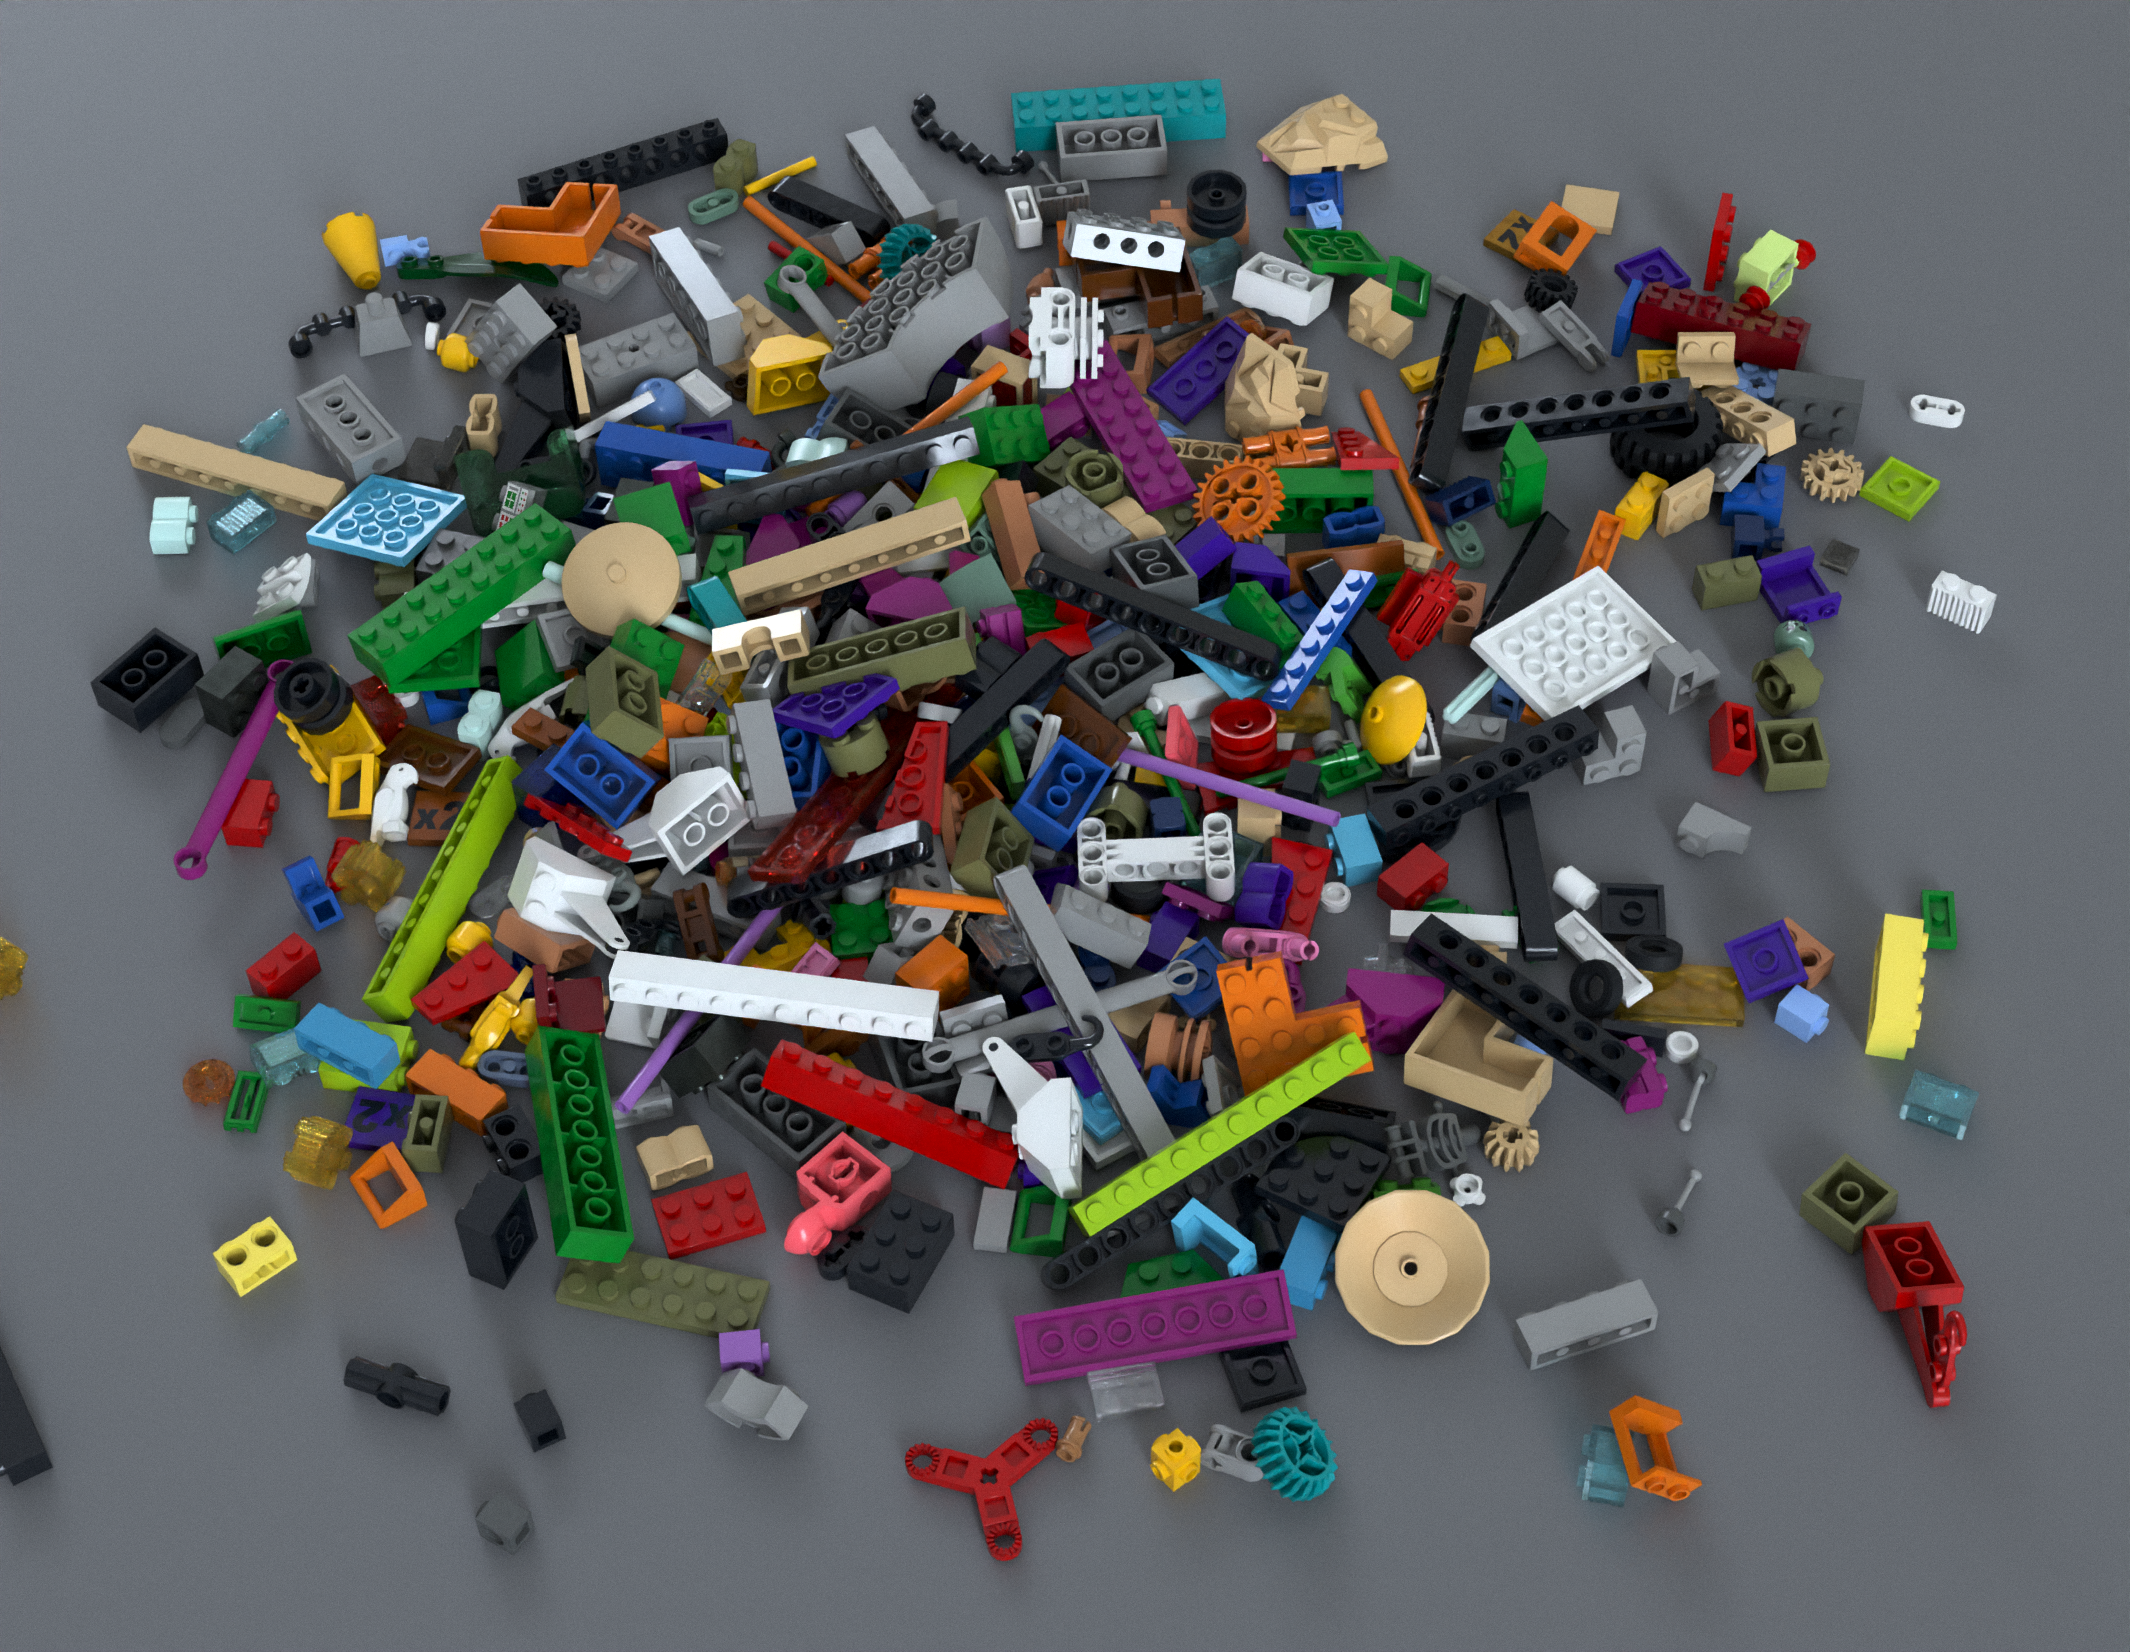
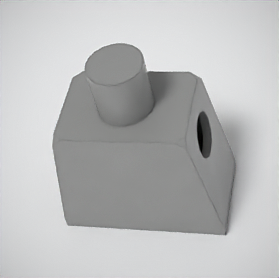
M373 292L366 296V303L358 304L355 307V339L360 357L412 346L407 325L393 298L383 299L380 293Z

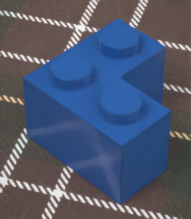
M1757 463L1753 483L1739 482L1731 492H1724L1719 525L1732 526L1734 515L1736 514L1764 516V530L1779 528L1783 508L1786 466Z

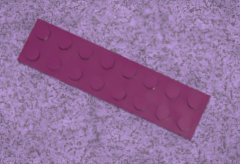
M1103 340V347H1098L1097 354L1103 355V367H1097V379H1091L1092 360H1086V379H1080V360H1075L1074 382L1069 386L1070 390L1106 451L1114 454L1123 465V479L1145 513L1195 499L1193 494L1198 493V489L1107 340Z
M1284 1269L1014 1316L1025 1386L1297 1338Z

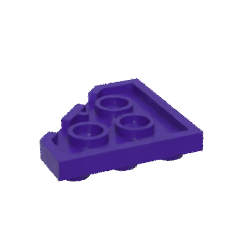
M873 673L863 676L864 682L853 683L847 686L846 681L823 686L821 687L822 693H815L806 697L804 692L790 695L772 710L775 722L835 739L844 735L846 730L857 721L866 718L868 713L878 705L888 701L890 696L898 691L900 687L896 678Z

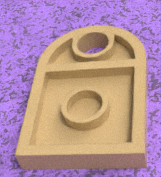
M576 333L565 335L579 420L580 423L590 422L591 414Z

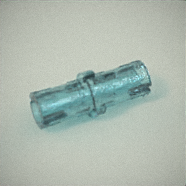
M277 409L263 422H257L250 433L236 442L238 448L244 446L240 449V452L251 455L263 443H269L273 440V435L290 423L288 417L284 420L282 419L286 416V413L281 409Z

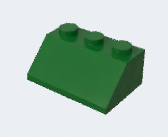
M1522 420L1516 422L1503 449L1502 462L1499 465L1501 474L1500 482L1497 484L1498 500L1495 503V510L1497 516L1504 520L1509 529L1535 521L1541 515L1548 464L1547 456Z
M1258 581L1235 583L1222 608V612L1235 628L1278 645L1283 653L1279 669H1282L1302 640L1303 635Z
M299 609L211 637L219 661L234 646L262 660L264 668H268L278 660H292L313 653L303 615Z

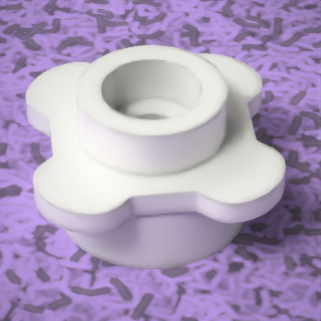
M1462 1174L1459 1177L1453 1178L1450 1181V1187L1454 1190L1453 1201L1460 1207L1471 1203L1476 1205L1483 1204L1486 1196L1481 1190L1482 1179L1473 1174Z

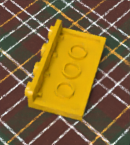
M329 665L330 667H332V668L334 669V671H335L336 673H338V674L340 675V673L338 672V670H337L334 666ZM354 696L351 712L345 721L334 731L323 735H310L302 731L280 711L277 714V718L283 724H287L288 728L285 730L287 735L295 744H299L300 748L297 750L299 755L306 763L312 765L313 768L310 769V773L320 784L325 782L329 785L331 757L355 754H375L378 756L387 749ZM342 766V783L358 772L361 766Z

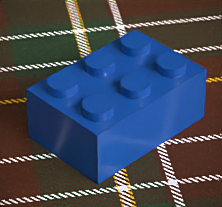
M590 719L583 721L544 769V771L616 830L625 826L662 779L635 755L624 752L618 746L599 739L591 733Z
M1060 735L1043 758L1010 812L1031 835L1056 852H1059L1072 837L1113 769L1063 735Z

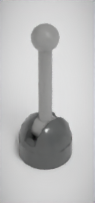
M1694 1058L1691 1061L1689 1077L1695 1084L1684 1118L1678 1123L1681 1131L1686 1132L1691 1129L1690 1118L1700 1087L1710 1084L1714 1079L1717 1066L1708 1059Z
M1693 1169L1689 1172V1181L1675 1207L1664 1208L1656 1218L1655 1226L1662 1234L1670 1237L1680 1234L1685 1221L1680 1210L1694 1184L1702 1179V1173L1699 1170Z

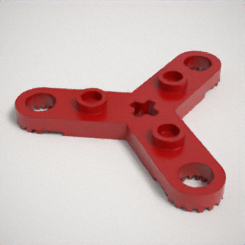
M1035 1418L1034 1421H1029V1424H1026L1018 1433L1013 1434L986 1458L948 1448L941 1449L930 1444H914V1447H910L909 1451L906 1452V1471L916 1480L975 1495L990 1555L1000 1561H1009L1020 1554L1023 1546L1022 1534L1010 1487L1056 1448L1058 1429L1054 1422L1052 1423L1049 1419ZM1043 1430L1048 1432L1051 1437L1049 1440H1046V1443L1042 1442L1040 1444V1442L1036 1443V1441H1033V1438H1031L1032 1434ZM919 1456H928L932 1459L929 1467H925V1469L916 1468L913 1465V1461ZM986 1474L988 1477H991L995 1474L996 1483L994 1485L991 1482L983 1484V1475ZM1002 1535H1008L1014 1539V1543L1009 1549H1003L996 1546L995 1540Z

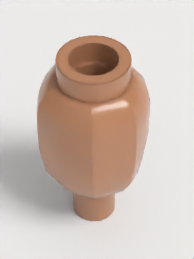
M1045 268L1043 273L1034 276L1026 288L1028 304H1030V297H1037L1041 294V287H1055L1052 278L1054 271L1051 268Z

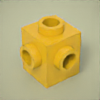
M1177 1428L1169 1435L1163 1434L1154 1441L1151 1447L1150 1468L1154 1475L1174 1492L1183 1484L1194 1479L1200 1472L1201 1448L1190 1435L1186 1437Z

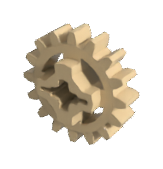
M1829 448L1828 453H1824L1821 449H1818L1816 456L1810 453L1807 460H1803L1800 480L1803 481L1802 487L1803 489L1810 488V496L1819 494L1821 501L1829 497L1832 503H1835L1836 498H1840L1844 502L1847 500L1848 495L1855 497L1857 490H1860L1864 477V470H1861L1862 463L1853 462L1854 455L1844 456V450L1834 453V450Z

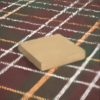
M1566 184L1562 207L1597 230L1596 233L1612 235L1620 192Z

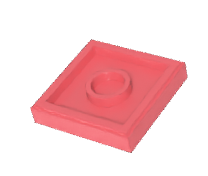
M1179 705L1170 706L1168 709L1165 756L1169 761L1197 769L1199 742L1182 708ZM1178 779L1182 789L1195 790V784Z

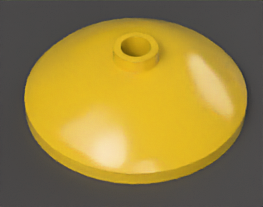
M1403 675L1391 677L1373 691L1364 706L1360 720V740L1363 750L1368 749L1378 764L1392 765L1401 761L1411 752L1422 734L1426 720L1427 702L1424 690L1416 680Z

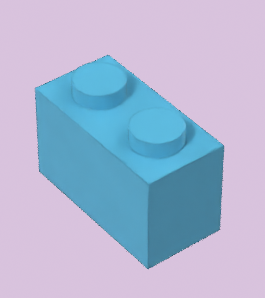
M1365 813L1340 818L1337 827L1329 826L1328 834L1324 835L1326 849L1333 850L1334 871L1336 876L1342 877L1344 885L1350 887L1378 881V876L1382 874L1383 860Z

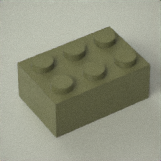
M608 646L585 668L591 733L599 739L618 746L622 751L629 752L641 759L664 737L658 674L656 671Z
M995 797L967 811L950 874L955 882L960 884L970 896L1000 899L993 884V877L1022 864L1028 867L1035 838L1006 806Z

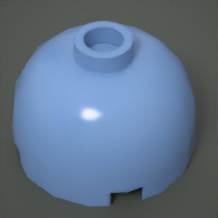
M658 377L645 380L636 387L631 400L648 390H652L656 400L631 414L634 423L636 421V423L643 424L645 427L663 425L665 432L672 430L671 426L678 422L679 425L684 422L687 416L686 399L676 383L669 379Z

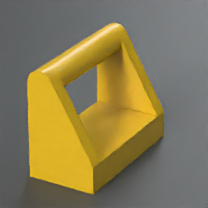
M375 754L331 757L328 819L371 820L373 800L379 790L381 760ZM342 766H361L359 808L340 810Z

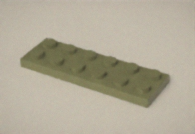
M627 1250L620 1264L570 1258L555 1297L557 1303L719 1339V1333L755 1330L771 1288L770 1281Z

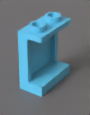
M1194 1197L1171 1220L1176 1249L1179 1252L1194 1250L1199 1244H1202L1228 1265L1230 1279L1259 1274L1255 1244Z

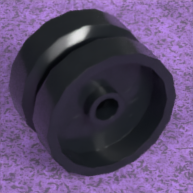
M1208 170L1197 174L1190 180L1187 186V224L1192 231L1203 237L1221 239L1235 235L1243 228L1246 222L1247 191L1246 184L1241 177L1229 171Z
M303 658L292 663L278 678L274 689V703L278 710L288 719L292 720L302 731L310 735H323L334 731L348 717L354 702L353 689L349 683L326 662L318 658Z

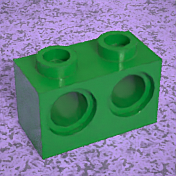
M798 246L764 282L769 299L792 313H795L800 305L791 294L783 292L778 287L777 280L781 268L786 265H795L802 268L807 275L806 283L813 292L818 287H821L828 277L824 260L801 246ZM788 277L790 282H800L796 278Z

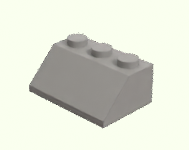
M1061 883L1056 884L1050 910L1066 940L1131 969L1147 947L1152 924L1071 886Z

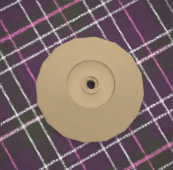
M1394 1190L1368 1201L1346 1223L1335 1250V1283L1347 1311L1369 1333L1397 1345H1430L1458 1333L1479 1311L1490 1284L1489 1250L1478 1224L1455 1201L1428 1190ZM1413 1263L1417 1268L1416 1273L1408 1275L1404 1270L1405 1264Z

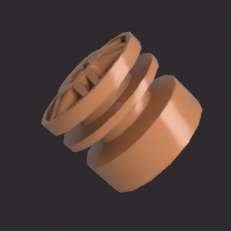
M1156 1012L1152 1020L1146 1048L1145 1080H1149L1152 1066L1162 1064L1170 1072L1172 1069L1177 1070V1080L1180 1083L1186 1082L1188 1072H1191V1081L1202 1079L1201 1076L1204 1073L1202 1060L1212 1056L1211 1021L1202 1020L1198 1034H1195V1018H1189L1184 1031H1179L1177 1015Z

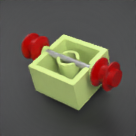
M1770 229L1763 238L1759 237L1755 241L1753 248L1748 253L1744 252L1737 263L1739 272L1733 285L1735 288L1734 301L1748 304L1750 308L1760 311L1767 309L1791 285L1794 268L1804 270L1809 266V263L1815 260L1816 251L1813 245L1803 239L1793 241Z

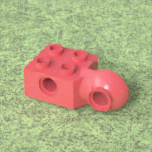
M841 1132L796 1171L798 1197L806 1211L798 1214L788 1226L784 1242L785 1250L797 1255L810 1253L812 1256L819 1255L830 1243L832 1238L831 1230L844 1231L848 1227L853 1226L892 1191L891 1168L846 1133Z

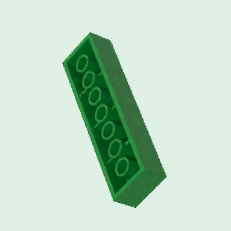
M534 503L347 636L356 659L389 687L393 688L545 579L543 577V569L548 561L564 566L569 554L576 546L571 529Z
M538 1025L525 1049V1058L556 1256L620 1264L634 1240L599 1034Z

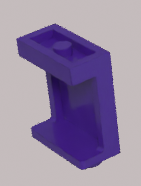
M1810 545L1756 561V565L1762 575L1759 591L1780 624L1788 620H1799L1807 624L1820 619H1828L1838 614L1842 596L1839 591L1830 593L1813 567L1815 553Z

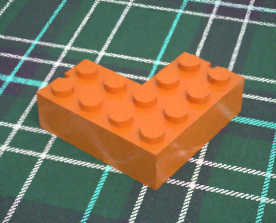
M566 182L550 207L498 204L491 213L490 219H487L480 229L484 259L495 260L499 263L513 261L521 262L522 264L545 263L549 266L559 264L572 265L577 268L589 266L621 215L617 185L593 184L596 210H593L589 183Z
M1282 951L1254 956L1252 958L1253 969L1247 970L1248 963L1246 958L1217 965L1216 974L1245 1096L1350 1032L1356 1033L1371 1061L1347 1076L1374 1071V1060L1368 1034L1366 1035V1025L1360 1000L1296 1013Z

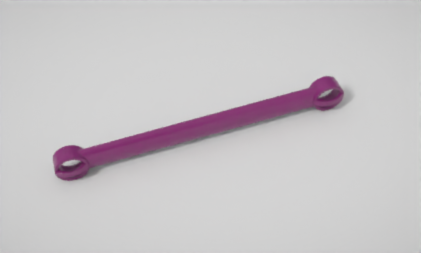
M282 659L275 661L269 666L267 671L269 681L186 847L180 849L174 855V865L177 874L185 880L198 879L207 871L206 857L279 712L274 703V689L277 679H274V677L294 663L293 661ZM193 858L191 868L180 867L185 860Z

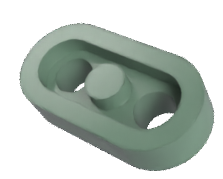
M723 188L691 201L688 205L690 220L693 223L704 225L734 213L739 208L738 193L733 189Z
M1461 520L1449 527L1446 526L1445 541L1456 563L1461 568L1467 570L1481 567L1484 563L1485 549L1473 525L1465 520Z

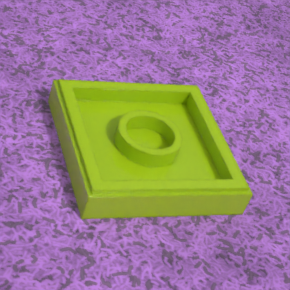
M1890 456L1863 485L1859 496L1909 522L1939 489L1940 481Z

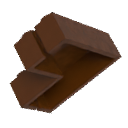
M1186 244L1184 246L1180 272L1072 257V270L1078 284L1080 296L1087 297V302H1092V298H1098L1099 301L1137 295L1148 329L1173 325V321H1178V324L1203 320V294Z

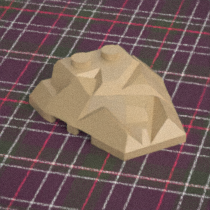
M1343 94L1300 107L1257 141L1256 145L1260 151L1289 175L1321 173L1322 167L1335 166L1336 172L1344 171L1345 165L1356 164L1359 170L1368 169L1387 162L1388 158L1383 141L1376 136L1378 129L1376 121Z
M1253 333L1246 337L1225 381V431L1241 443L1242 438L1267 435V432L1270 430L1276 432L1294 429L1295 426L1302 427L1300 419L1305 416L1304 408H1297L1295 396L1300 393L1294 363Z

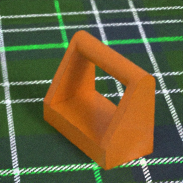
M393 1141L378 1149L349 1178L380 1229H384L428 1206L422 1186ZM389 1170L404 1194L384 1211L367 1181Z

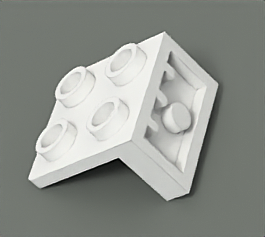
M614 1001L605 1036L609 1040L656 1049L674 1026L678 1009Z

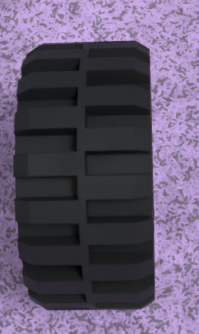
M1694 389L1696 396L1694 422L1612 432L1610 436V453L1614 458L1615 464L1620 470L1624 469L1623 473L1630 479L1634 477L1638 480L1643 472H1648L1666 480L1669 483L1668 488L1696 474L1702 466L1709 463L1715 457V452L1720 447L1723 422L1720 419L1721 415L1718 409L1713 407V402L1707 396L1703 398L1702 393ZM1668 431L1680 435L1683 439L1663 440L1650 435L1649 432Z

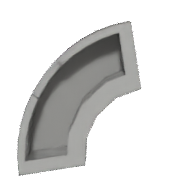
M742 1368L723 1372L704 1403V1406L711 1412L737 1428H740L742 1423L759 1429L758 1436L772 1440H789L809 1407L800 1399V1395L795 1389L785 1385H774L764 1382L749 1370Z

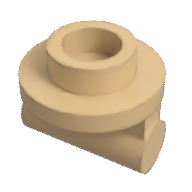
M656 867L634 875L641 893L651 895V887L660 876V871Z

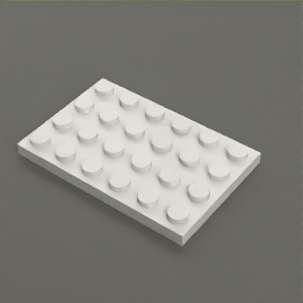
M1597 566L1473 638L1470 647L1546 721L1578 705L1584 709L1650 669L1653 653L1660 647L1668 646L1676 642V640L1609 575Z

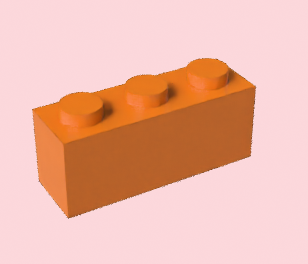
M429 1049L405 1075L410 1094L448 1096L454 1121L481 1137L486 1134L483 1120L509 1109L506 1098L507 1094L499 1085L494 1083L490 1085L482 1080L472 1069L467 1068L465 1070L457 1065L447 1054L443 1053L440 1055L432 1049Z

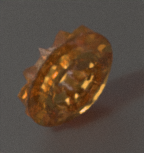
M209 1059L193 1065L184 1076L183 1090L185 1095L190 1098L193 1104L200 1102L205 1107L210 1102L219 1104L224 1096L230 1097L231 1089L235 1084L234 1071L230 1065L221 1060ZM206 1076L214 1083L213 1089H209L206 1086Z

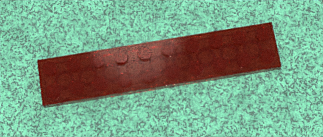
M944 683L937 691L926 694L922 702L952 707L963 692L955 687V683ZM919 705L914 706L912 710L907 712L889 707L887 709V719L879 721L890 745V751L886 750L885 752L887 755L885 761L877 768L862 775H858L856 771L847 772L849 777H839L832 773L749 868L748 873L751 880L769 883L802 884L903 765L904 753L916 722L934 720L917 717Z

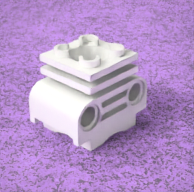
M1041 287V297H1030L1029 311L1032 315V322L1029 325V349L1033 355L1029 363V378H1040V388H1066L1074 382L1075 360H1080V379H1086V360H1092L1091 379H1097V367H1103V355L1097 354L1098 347H1103L1104 330L1098 329V322H1104V309H1098V298H1092V317H1087V297H1081V317H1076L1075 294L1071 290L1062 287Z

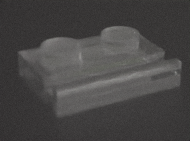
M992 914L980 916L977 921H973L972 918L967 919L964 929L995 969H999L1002 964L1010 967L1033 963L1009 916Z
M1155 1361L1087 1372V1381L1097 1422L1165 1410V1401Z

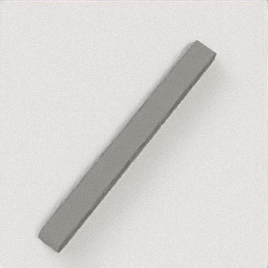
M1022 864L994 876L993 884L996 893L1073 1036L1083 1038L1090 1036L1094 1032L1093 1024L1082 1020L1083 1015H1093L1102 1022L1104 1027L1103 1038L1095 1047L1082 1052L1140 1160L1143 1161L1175 1141L1173 1134L1027 867Z

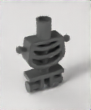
M1436 1101L1433 1104L1435 1114L1419 1119L1416 1126L1414 1120L1384 1128V1132H1387L1390 1142L1387 1148L1388 1150L1395 1149L1397 1158L1391 1159V1163L1396 1164L1399 1175L1397 1179L1402 1180L1427 1174V1168L1432 1172L1451 1169L1452 1177H1459L1462 1175V1172L1458 1169L1457 1165L1468 1160L1465 1146L1479 1143L1481 1140L1479 1127L1476 1124L1459 1127L1456 1114L1442 1113L1443 1104L1440 1101Z

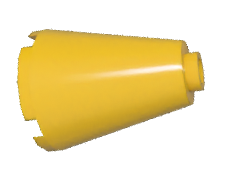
M354 212L345 213L328 222L325 234L323 231L321 234L323 243L356 287L366 290L372 289L381 280L374 221L365 213H362L363 216H355Z

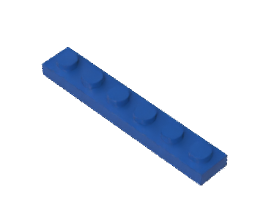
M1348 570L1261 700L1271 705L1273 709L1285 711L1292 709L1378 580L1374 572Z

